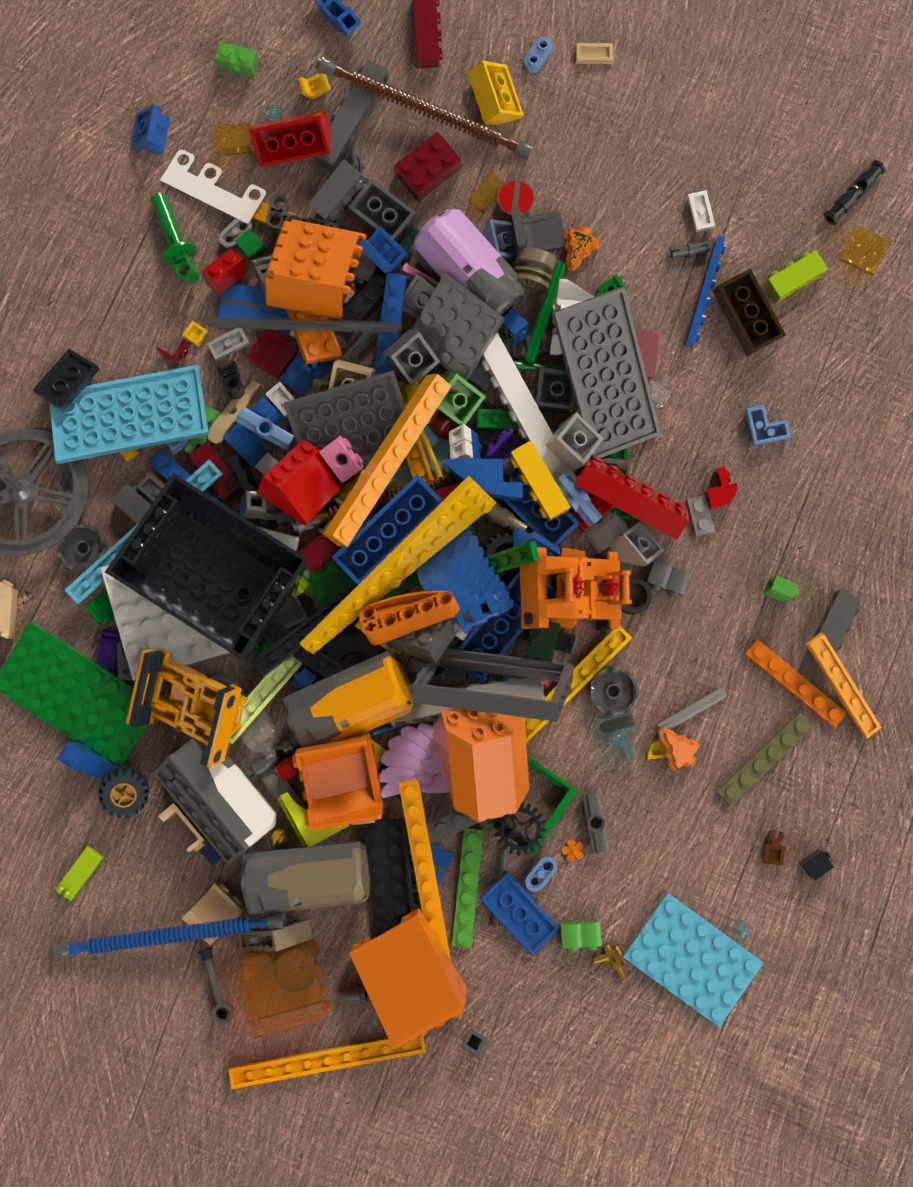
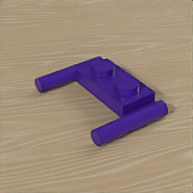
M103 629L96 662L115 674L117 644L121 642V637L118 631Z

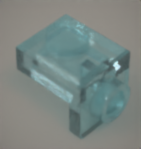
M619 734L611 737V742H608L609 747L620 743L627 761L636 758V747L633 742H629L628 736L622 737Z

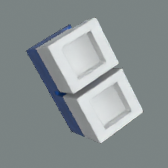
M465 424L449 431L451 459H481L482 444L478 441L477 433Z

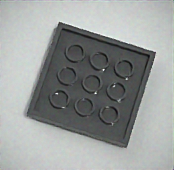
M444 273L412 330L420 332L442 366L468 381L505 319L449 273Z

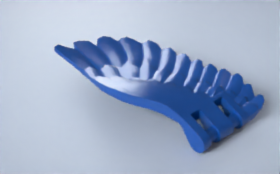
M468 526L416 569L420 584L425 591H449L453 594L460 609L455 617L465 634L470 631L469 629L487 623L488 619L492 617L497 618L505 614L514 605V601L512 599L509 600V592L505 591L506 586L504 582H500L497 574L494 575L493 566L489 567L488 558H484V551L482 547H479L477 536H472L471 526ZM487 603L490 610L483 613L480 605ZM469 612L472 619L465 622L462 615Z

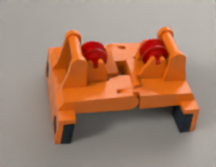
M537 547L540 560L520 567L521 629L549 628V619L596 620V630L620 629V620L622 619L621 606L632 604L629 589V575H631V571H620L618 552L594 554V559L547 556V548ZM547 575L557 576L558 599L547 600ZM620 584L622 585V591L619 590ZM619 593H622V600H619Z

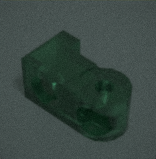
M409 227L404 231V238L399 245L408 255L402 260V265L408 263L412 257L409 250L419 232L417 228Z

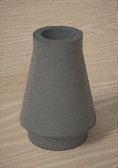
M357 985L338 992V1000L340 1004L363 1005L364 1002H368V993L364 986Z

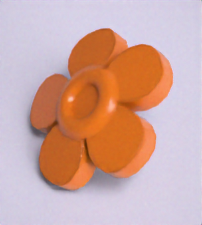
M570 839L567 841L569 847H562V853L568 854L567 860L569 862H573L575 857L580 860L584 856L580 851L584 848L581 842H577L575 845V841Z

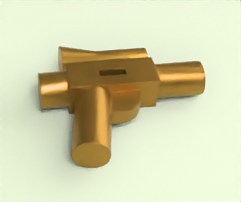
M610 943L603 945L606 953L592 957L593 964L604 962L607 967L613 966L619 979L626 977L620 962L625 965L627 961L623 958L620 944L611 947Z

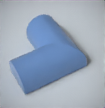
M765 405L745 409L753 446L791 438L788 420L769 423Z

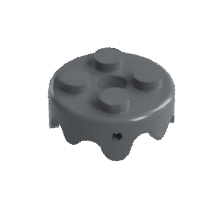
M77 524L58 543L57 553L68 569L84 573L108 551V545L101 531L91 525ZM82 544L88 545V551L85 554L79 552V547Z
M609 667L601 670L594 676L590 683L589 694L593 705L600 712L607 715H621L631 710L639 696V687L631 673L620 667ZM610 686L618 688L619 693L616 697L609 695L608 689Z

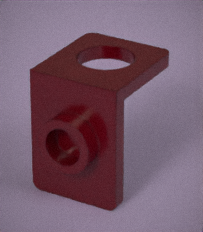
M185 337L173 356L159 347L156 350L178 365L180 360L187 356L191 342Z

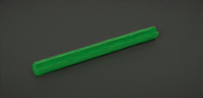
M557 261L551 282L549 283V290L546 292L525 355V361L535 362L558 293L559 278H563L566 269L565 262Z

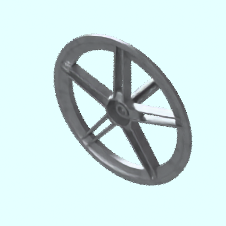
M18 429L0 434V448L20 441H34L45 444L22 476H17L0 457V463L5 468L4 471L0 470V479L7 485L5 490L0 491V498H3L0 501V507L13 502L15 520V541L0 539L1 555L27 556L53 547L75 528L85 510L89 493V480L83 460L67 462L73 477V494L34 486L55 453L53 433L39 429ZM47 453V455L45 456V458L43 459V461L41 462V464L39 465V467H38L37 470L35 471L34 475H32L31 473L34 471V469H35L36 466L39 464V462L41 461V459H42V458L44 457V455ZM43 492L70 498L71 501L42 497L39 494ZM38 500L69 506L55 526L44 534L28 540V504L30 501ZM19 509H23V541H21Z

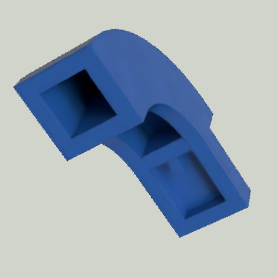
M314 0L322 15L341 34L348 35L362 24L351 7H345L339 0Z

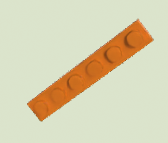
M758 639L744 653L833 728H836L847 714L846 711Z

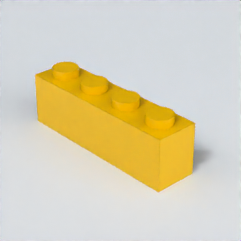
M532 441L525 443L510 453L511 458L509 461L514 469L518 468L521 473L519 475L521 482H523L524 486L528 485L530 488L529 495L534 502L537 501L540 505L539 512L544 519L547 518L548 521H551L570 509L569 503Z

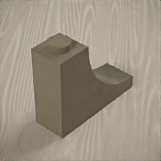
M297 919L286 922L285 928L271 930L268 928L251 929L250 933L237 934L240 951L277 952L313 939L310 919Z

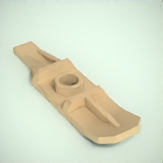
M252 380L241 398L231 400L211 426L208 435L209 441L215 444L223 441V437L228 430L235 425V419L242 407H249V401L260 386L259 383Z

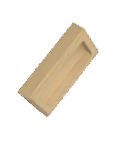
M576 43V64H613V43Z

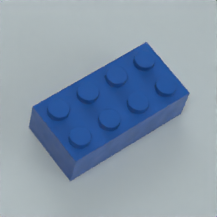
M518 476L512 482H521ZM523 485V498L520 501L499 499L518 520L528 525L527 528L531 533H537L555 546H558L580 524L568 511L551 521H548L547 518L544 519L539 512L540 505L537 501L534 502L529 495L531 490L528 485Z

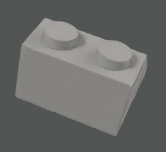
M576 412L552 435L546 446L571 471H574L585 465L604 438Z

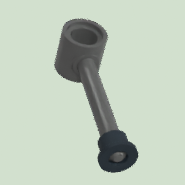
M213 947L197 953L200 954L201 960L205 963L216 1002L211 1013L212 1020L218 1025H224L233 1017L234 1007L230 1002L223 1000L212 961L213 954L211 950ZM220 1008L227 1011V1017L223 1018L219 1015Z

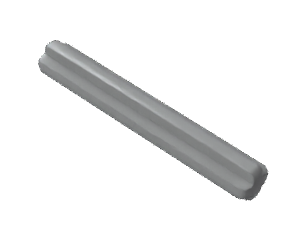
M720 688L660 722L657 725L658 729L661 727L672 729L726 698L725 690Z

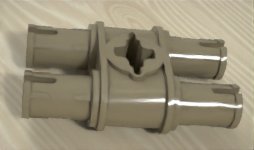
M498 503L493 506L490 512L483 514L489 522L502 528L504 531L509 530L513 532L517 528H521L524 531L528 529V525L515 518L512 512L499 506Z

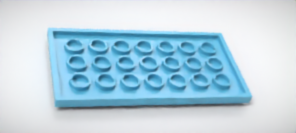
M198 365L85 386L64 412L50 404L55 461L57 464L209 435L201 374Z

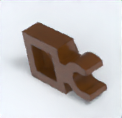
M769 830L768 838L770 844L764 843L762 863L783 866L785 846L780 845V842L784 839V833L779 831V836L775 839L773 831Z

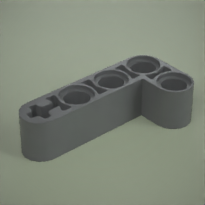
M276 193L270 199L266 222L272 233L280 234L283 222H291V219L338 228L333 222L289 214V204L286 196L282 193ZM278 202L284 203L282 207L275 206ZM274 220H280L278 225L271 224Z

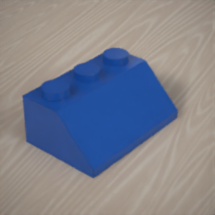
M264 397L250 410L264 419H269L275 425L284 418ZM238 423L223 437L253 468L276 446L271 444L272 447H268L269 450L263 448L260 444L263 438H260L256 433ZM262 424L259 430L262 433H268L270 427ZM291 426L290 428L288 427V429L286 428L287 432H289L292 429Z

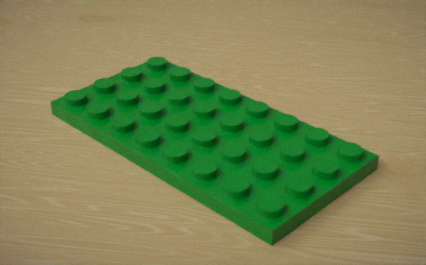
M29 621L0 670L1 694L74 741L80 742L115 766L119 765V768L125 764L148 726L142 725L133 728L126 723L134 689L132 684L120 680L110 670L35 622Z

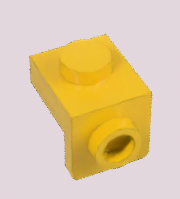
M317 73L308 79L303 77L298 79L301 93L312 100L331 90L327 75L323 73Z

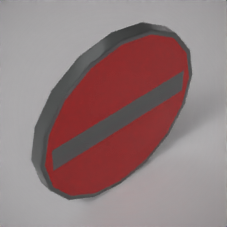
M510 180L504 183L497 195L499 207L510 216H512L511 209L519 208L521 213H528L533 207L535 200L531 186L521 180Z

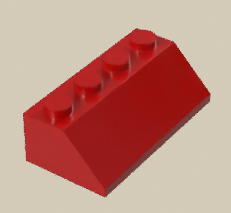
M326 110L258 123L249 129L260 167L331 153V129Z

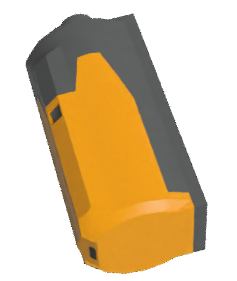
M385 651L283 698L287 710L288 725L302 748L366 733L411 713L414 705L413 694L410 693L411 684L401 659L389 651Z

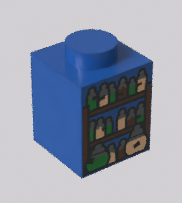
M514 309L503 316L505 320L500 326L499 331L514 345L519 341H523L529 334V323Z

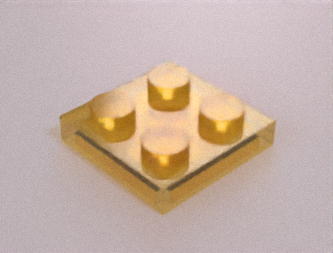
M856 225L839 261L873 276L890 241Z

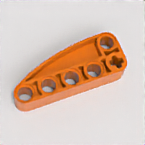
M424 591L399 595L366 605L360 610L359 617L363 633L370 644L376 646L451 618L460 609L451 592Z

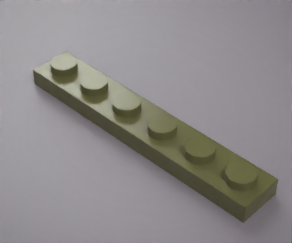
M799 712L716 792L731 806L814 726Z

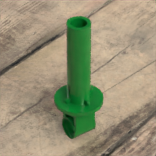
M156 193L150 200L168 248L162 253V259L165 263L173 265L177 277L188 284H194L199 279V272L193 259L197 253V247L192 242H184L167 195L165 193Z

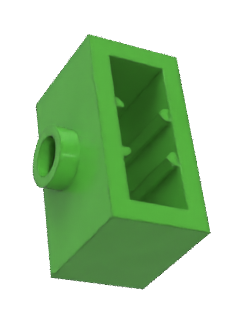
M220 41L215 57L218 68L254 78L259 63L257 51Z

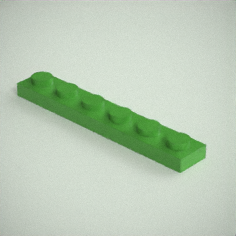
M464 829L452 946L471 948L484 831L482 829Z

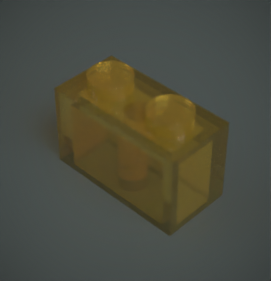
M241 122L238 125L222 124L219 127H214L218 155L256 153L249 131L253 127L252 124Z

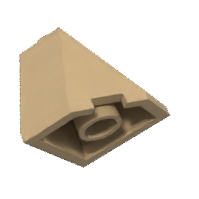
M3 579L2 582L0 581V636L14 639L18 590L13 588V583Z

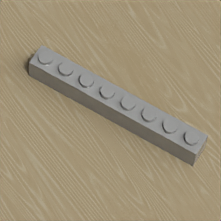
M526 677L522 679L509 678L503 682L490 681L484 685L471 684L465 688H456L502 695L518 694L519 697L545 700L542 679ZM414 703L411 713L389 723L393 728L434 722L438 720L441 711L453 708Z

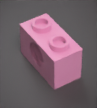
M341 435L319 451L342 483L364 467L361 457L357 453L354 454L349 441L346 438H342ZM339 454H344L347 457V462L340 461Z

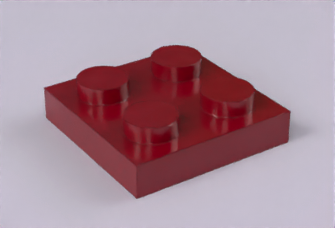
M270 328L263 332L245 357L277 380L299 349Z

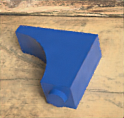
M78 741L67 742L57 757V760L69 768L87 773L101 781L103 775H107V770L110 768L114 770L115 766Z

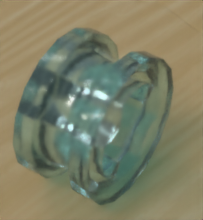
M271 104L266 106L267 119L278 120L283 118L281 113L283 108L280 105Z
M743 919L740 924H734L743 939H746L747 935H752L751 930Z

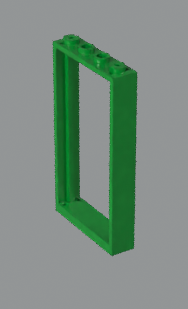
M527 755L530 767L566 791L546 820V824L542 826V828L547 829V832H540V835L545 836L546 839L578 789ZM495 819L485 820L491 826L500 825V822L495 821ZM504 824L505 835L511 829ZM520 836L510 838L517 844H525V841ZM538 838L537 841H539L542 845L545 840H541ZM536 844L533 845V847L535 848L534 852L531 851L530 847L527 848V850L531 852L533 855H535L540 848Z

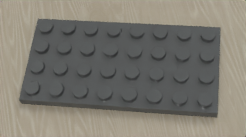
M625 287L617 288L552 312L578 413L604 438L591 456L595 455L602 458L661 435Z

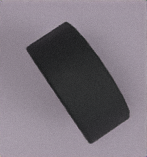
M630 578L629 586L635 585L640 587L644 593V601L635 608L623 605L621 606V611L625 614L635 615L642 613L649 607L652 593L646 582L638 578ZM621 584L619 585V590H620V591H622V585H621ZM619 593V600H622V593Z

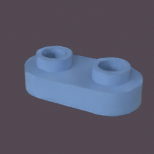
M540 37L534 42L524 58V68L530 73L540 71L552 52V42L550 39ZM535 59L536 62L532 63L530 60Z
M549 856L542 857L525 878L526 887L532 892L540 891L557 870L556 861ZM545 863H550L549 869L543 868ZM537 878L538 883L533 885L531 879Z

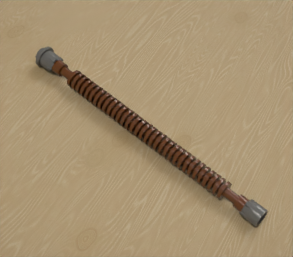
M325 55L317 60L315 68L318 69V74L323 73L332 78L333 76L343 77L351 81L350 85L353 86L355 83L356 88L359 86V89L362 90L364 87V91L368 90V93H372L373 90V95H376L378 92V97L383 94L382 99H385L387 96L386 100L389 101L392 98V103L395 100L397 105L401 102V107L405 104L404 108L407 109L410 106L409 110L411 111L414 107L413 112H417V109H419L418 114H421L423 111L422 115L425 116L428 113V118L431 115L432 120L437 117L436 121L439 122L441 119L440 123L442 124L445 120V125L448 126V123H450L449 127L451 128L453 124L455 125L454 129H457L459 126L458 131L464 128L463 133H466V130H468V135L473 132V137L475 134H477V139L482 136V141L485 137V142L487 143L490 139V144L493 141L495 142L494 146H497L498 143L508 147V150L513 151L515 155L528 160L533 145L514 139L509 140L502 137V132L500 131L499 134H496L498 131L496 129L494 133L492 132L493 128H490L488 131L489 126L483 129L484 124H481L479 127V122L474 125V120H472V123H470V118L465 121L466 117L463 116V119H461L462 115L460 114L457 118V113L452 115L453 111L451 110L449 114L447 113L448 109H445L443 112L444 107L438 110L439 105H436L434 108L435 104L432 103L429 106V101L426 104L425 99L420 102L421 98L418 97L416 100L417 96L415 95L412 99V94L409 93L407 96L408 92L406 91L404 95L401 89L398 93L399 88H395V91H393L394 86H391L389 89V84L385 86V83L382 82L380 85V80L376 82V79L373 78L371 81L372 77L368 76L367 78L365 74L362 77V73L359 72L358 74L356 70L354 73L344 70V67L337 65V62L328 59Z
M510 458L503 459V473L505 475L519 471L518 468H513L509 461ZM449 474L425 482L435 491L459 481ZM403 487L400 490L388 491L386 495L382 493L370 512H374V509L377 511L379 508L381 510L383 505L385 506ZM338 505V509L336 506H333V510L330 507L328 512L317 514L306 526L294 518V520H291L293 531L302 534V531L313 529V526L320 525V522L332 521L341 505Z

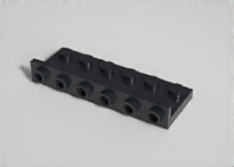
M405 818L363 824L365 845L367 846L375 938L399 925L403 916L419 908V902L415 901L414 894H417V883L412 880V874H415L413 862H410V855L412 854L410 843H408Z

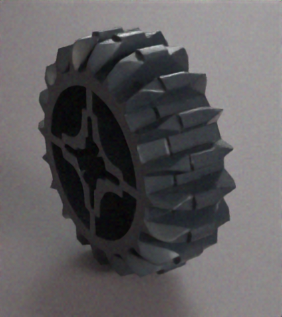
M522 802L516 812L527 813L531 816L530 819L520 821L515 814L504 815L502 819H495V821L500 822V825H493L494 829H499V832H495L494 836H501L497 843L505 842L502 849L505 850L509 846L510 854L513 853L514 849H517L516 854L520 856L523 849L524 854L528 855L527 848L530 847L531 851L534 852V844L539 847L541 846V843L537 841L538 838L545 840V836L540 835V832H547L546 828H541V825L546 824V821H539L543 816L542 813L535 815L538 808L535 807L530 811V803L526 805V808H523L524 804ZM510 817L513 827L504 835V824L507 818ZM514 820H516L517 823L521 826L525 825V828H523V830H525L524 834L526 837H524L523 834L519 831L515 832V829L517 828L515 827L516 823L514 822ZM535 823L536 832L530 840L527 830ZM520 836L525 841V844H514L508 839Z

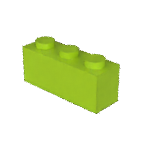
M817 250L812 253L809 251L799 257V261L795 263L791 261L783 267L784 270L780 272L776 270L767 276L768 280L764 285L776 303L825 274L828 267Z

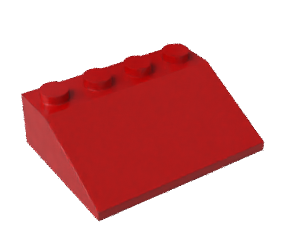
M303 439L263 476L257 493L306 526L344 488L345 483L339 480L319 453L320 450Z

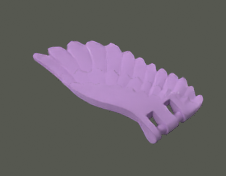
M433 722V726L420 723L418 728L404 727L401 729V736H396L389 740L388 747L390 750L381 757L382 763L388 767L382 770L379 776V781L387 784L381 792L382 798L400 794L399 781L415 778L419 779L421 792H449L432 736L437 722Z

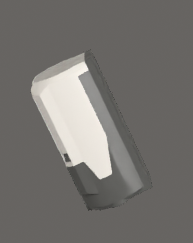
M192 738L184 746L171 754L153 774L227 865H229L275 827L276 812L227 753L225 760L212 768L201 765V757L206 744Z

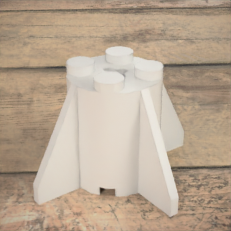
M559 278L557 302L553 305L552 310L554 312L594 296L568 279ZM556 327L552 329L550 354L552 355L562 354Z

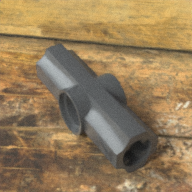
M599 792L582 795L591 851L592 853L609 851ZM597 817L600 820V825L593 828L590 825V821Z

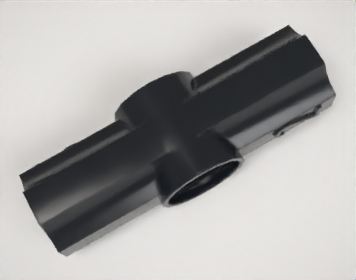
M437 667L428 685L448 688L467 687L468 672L466 669L445 670L442 667ZM420 672L409 673L408 679L411 686L412 682L416 681L417 674Z

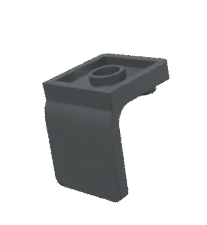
M519 208L511 209L519 249L522 247H533L544 251H551L565 247L566 240L564 239V229L559 211L525 217L524 212L521 213Z

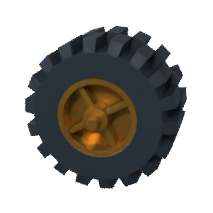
M123 764L121 768H119V765H116L114 770L110 768L107 770V775L104 774L102 781H100L98 792L100 805L103 804V809L105 812L109 810L111 816L114 813L117 814V818H121V815H125V818H129L130 814L137 815L138 810L142 811L144 804L148 802L149 781H147V776L145 774L142 775L140 768L135 770L134 765H131L130 768L127 767V764Z

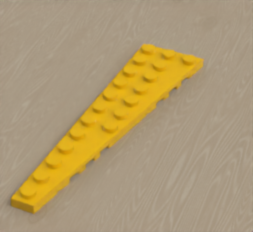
M468 476L300 642L301 646L312 654L320 650L326 643L357 619L360 610L364 606L379 601L389 591L398 588L406 577L484 513L490 512L496 502Z

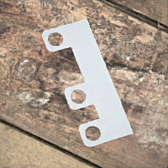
M179 150L160 181L248 224L265 197L266 191L252 184L248 187L242 198L214 185L222 173L221 168L211 163H206L197 177L187 172L194 161V155L185 150ZM182 154L189 157V162L186 165H180L177 161L178 157ZM208 168L216 170V176L212 179H208L205 176V171ZM257 189L260 191L261 196L258 200H251L249 198L251 190Z

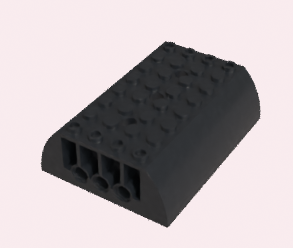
M173 473L105 573L231 654L244 660L256 648L298 585L307 567L308 559ZM181 547L183 554L180 557L173 556L172 551L174 548ZM214 568L216 570L215 577L207 578L205 576L206 570ZM240 590H248L249 597L247 599H240L238 597Z

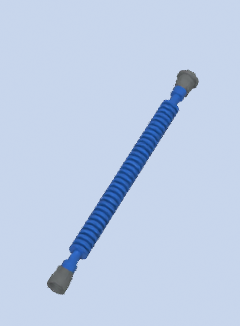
M277 912L256 920H251L248 916L245 918L183 925L181 927H168L139 931L137 933L89 938L87 943L82 944L79 942L72 943V941H55L50 947V955L55 961H60L62 958L80 954L82 951H88L89 954H98L108 951L200 940L201 938L206 939L215 938L216 936L250 933L252 928L258 927L261 929L268 928L269 930L286 927V916L284 912Z

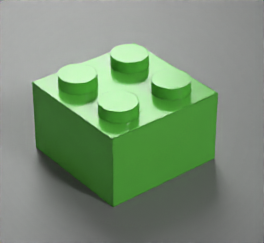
M450 372L445 381L451 385V388L437 409L460 426L468 422L486 396L457 373Z

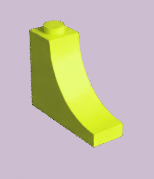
M288 792L277 799L303 848L313 847L349 826L343 825L310 831L309 825L306 826L304 814L307 813L306 809L299 806L290 797Z

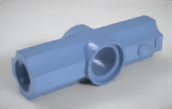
M244 406L235 419V422L285 451L294 435L273 424L269 419H264ZM260 425H268L270 431L262 433L259 430Z
M567 472L555 480L570 508L579 514L588 527H591L602 518L601 514L590 502L591 499L581 487L575 485V481Z

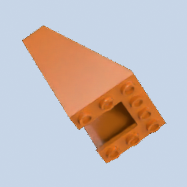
M419 908L403 916L401 923L372 940L368 936L351 946L349 954L393 1049L399 1046L401 1048L405 1047L412 1039L416 1037L421 1038L428 1033V1030L434 1027L439 1028L448 1019H455L463 1014L467 987Z

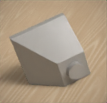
M641 521L609 546L612 552H618V559L621 562L641 566L648 565L664 551Z

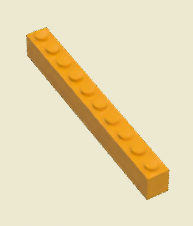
M438 374L426 375L326 528L323 535L337 546L348 547L451 388V385Z

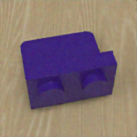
M509 429L508 432L504 430L499 435L496 445L491 444L486 449L485 459L510 458V453L522 446L513 437L514 431L512 429Z

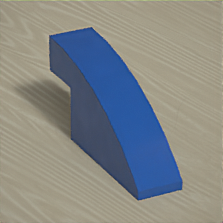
M444 459L442 462V467L456 480L463 482L470 476L490 497L511 501H520L523 498V482H503V459Z

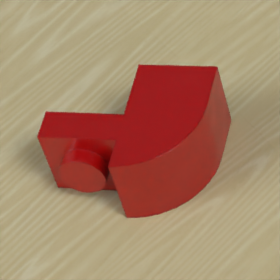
M725 466L714 470L718 487L707 489L704 492L709 510L724 507L734 499L737 493V483L729 484L731 477L729 471H726Z

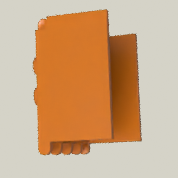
M291 219V222L284 221L266 271V305L342 320L343 293L349 294L351 288L345 285L346 281H353L355 275L349 273L350 267H358V254H361L363 251L359 241H365L367 236L364 233Z

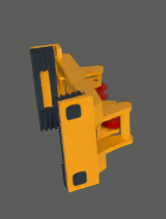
M163 648L142 651L126 723L136 728L142 725H149V723L153 724L156 717L176 729L180 728L181 732L206 744L201 757V765L212 768L225 760L230 737L241 728L240 720L244 704L248 700L247 697L241 695L242 689L233 684L225 686L212 678L207 679L206 675L170 658V652ZM163 679L173 683L170 694L160 695Z

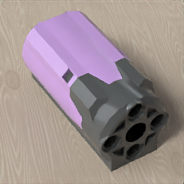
M445 210L431 218L416 235L409 252L438 283L444 273H449L502 317L512 309L515 310L525 300V288L518 282L519 275L461 210Z

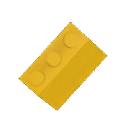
M481 61L467 72L484 124L497 126L524 116L507 65Z

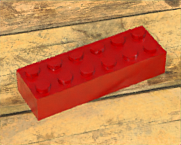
M591 456L585 465L580 467L576 474L575 485L677 540L689 522L686 505L679 501L675 503L663 492H655L652 486L647 483L641 484L637 482V479L630 474L624 475L619 472L620 470L616 466L604 464L603 460L598 456Z

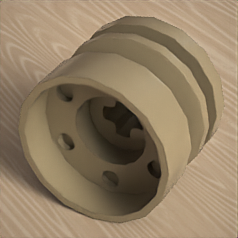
M522 247L518 249L515 260L517 266L513 268L519 275L518 282L526 291L534 293L548 292L549 283L551 282L549 274L554 271L556 257L538 248Z

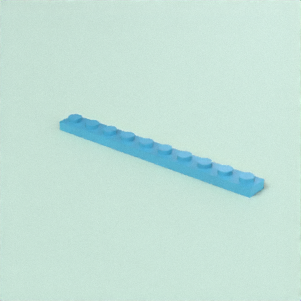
M208 460L186 481L204 492L223 474ZM136 526L65 589L77 604H80L104 582L101 567L110 565Z

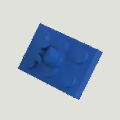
M299 351L279 380L304 397L313 387L314 380H320L334 365V362L339 359L305 364L301 351Z

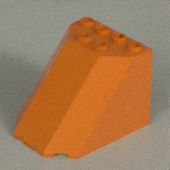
M457 708L441 711L432 736L453 808L460 813L463 812L470 816L477 823L488 819L504 817V815L516 814L529 791L524 717Z

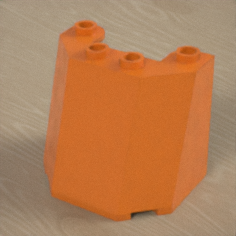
M369 732L297 749L295 756H293V764L295 768L298 767L300 781L304 782L303 797L304 801H308L309 806L307 813L304 814L306 826L309 825L310 831L382 818L384 809L381 796L382 786L379 781L380 775L375 749Z

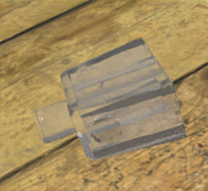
M264 709L239 737L255 755L263 753L265 759H270L276 755L272 746L279 743V737L271 714Z

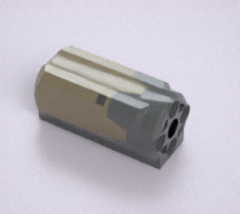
M361 842L242 854L241 888L249 915L354 905L365 902L369 897L370 878L367 846Z

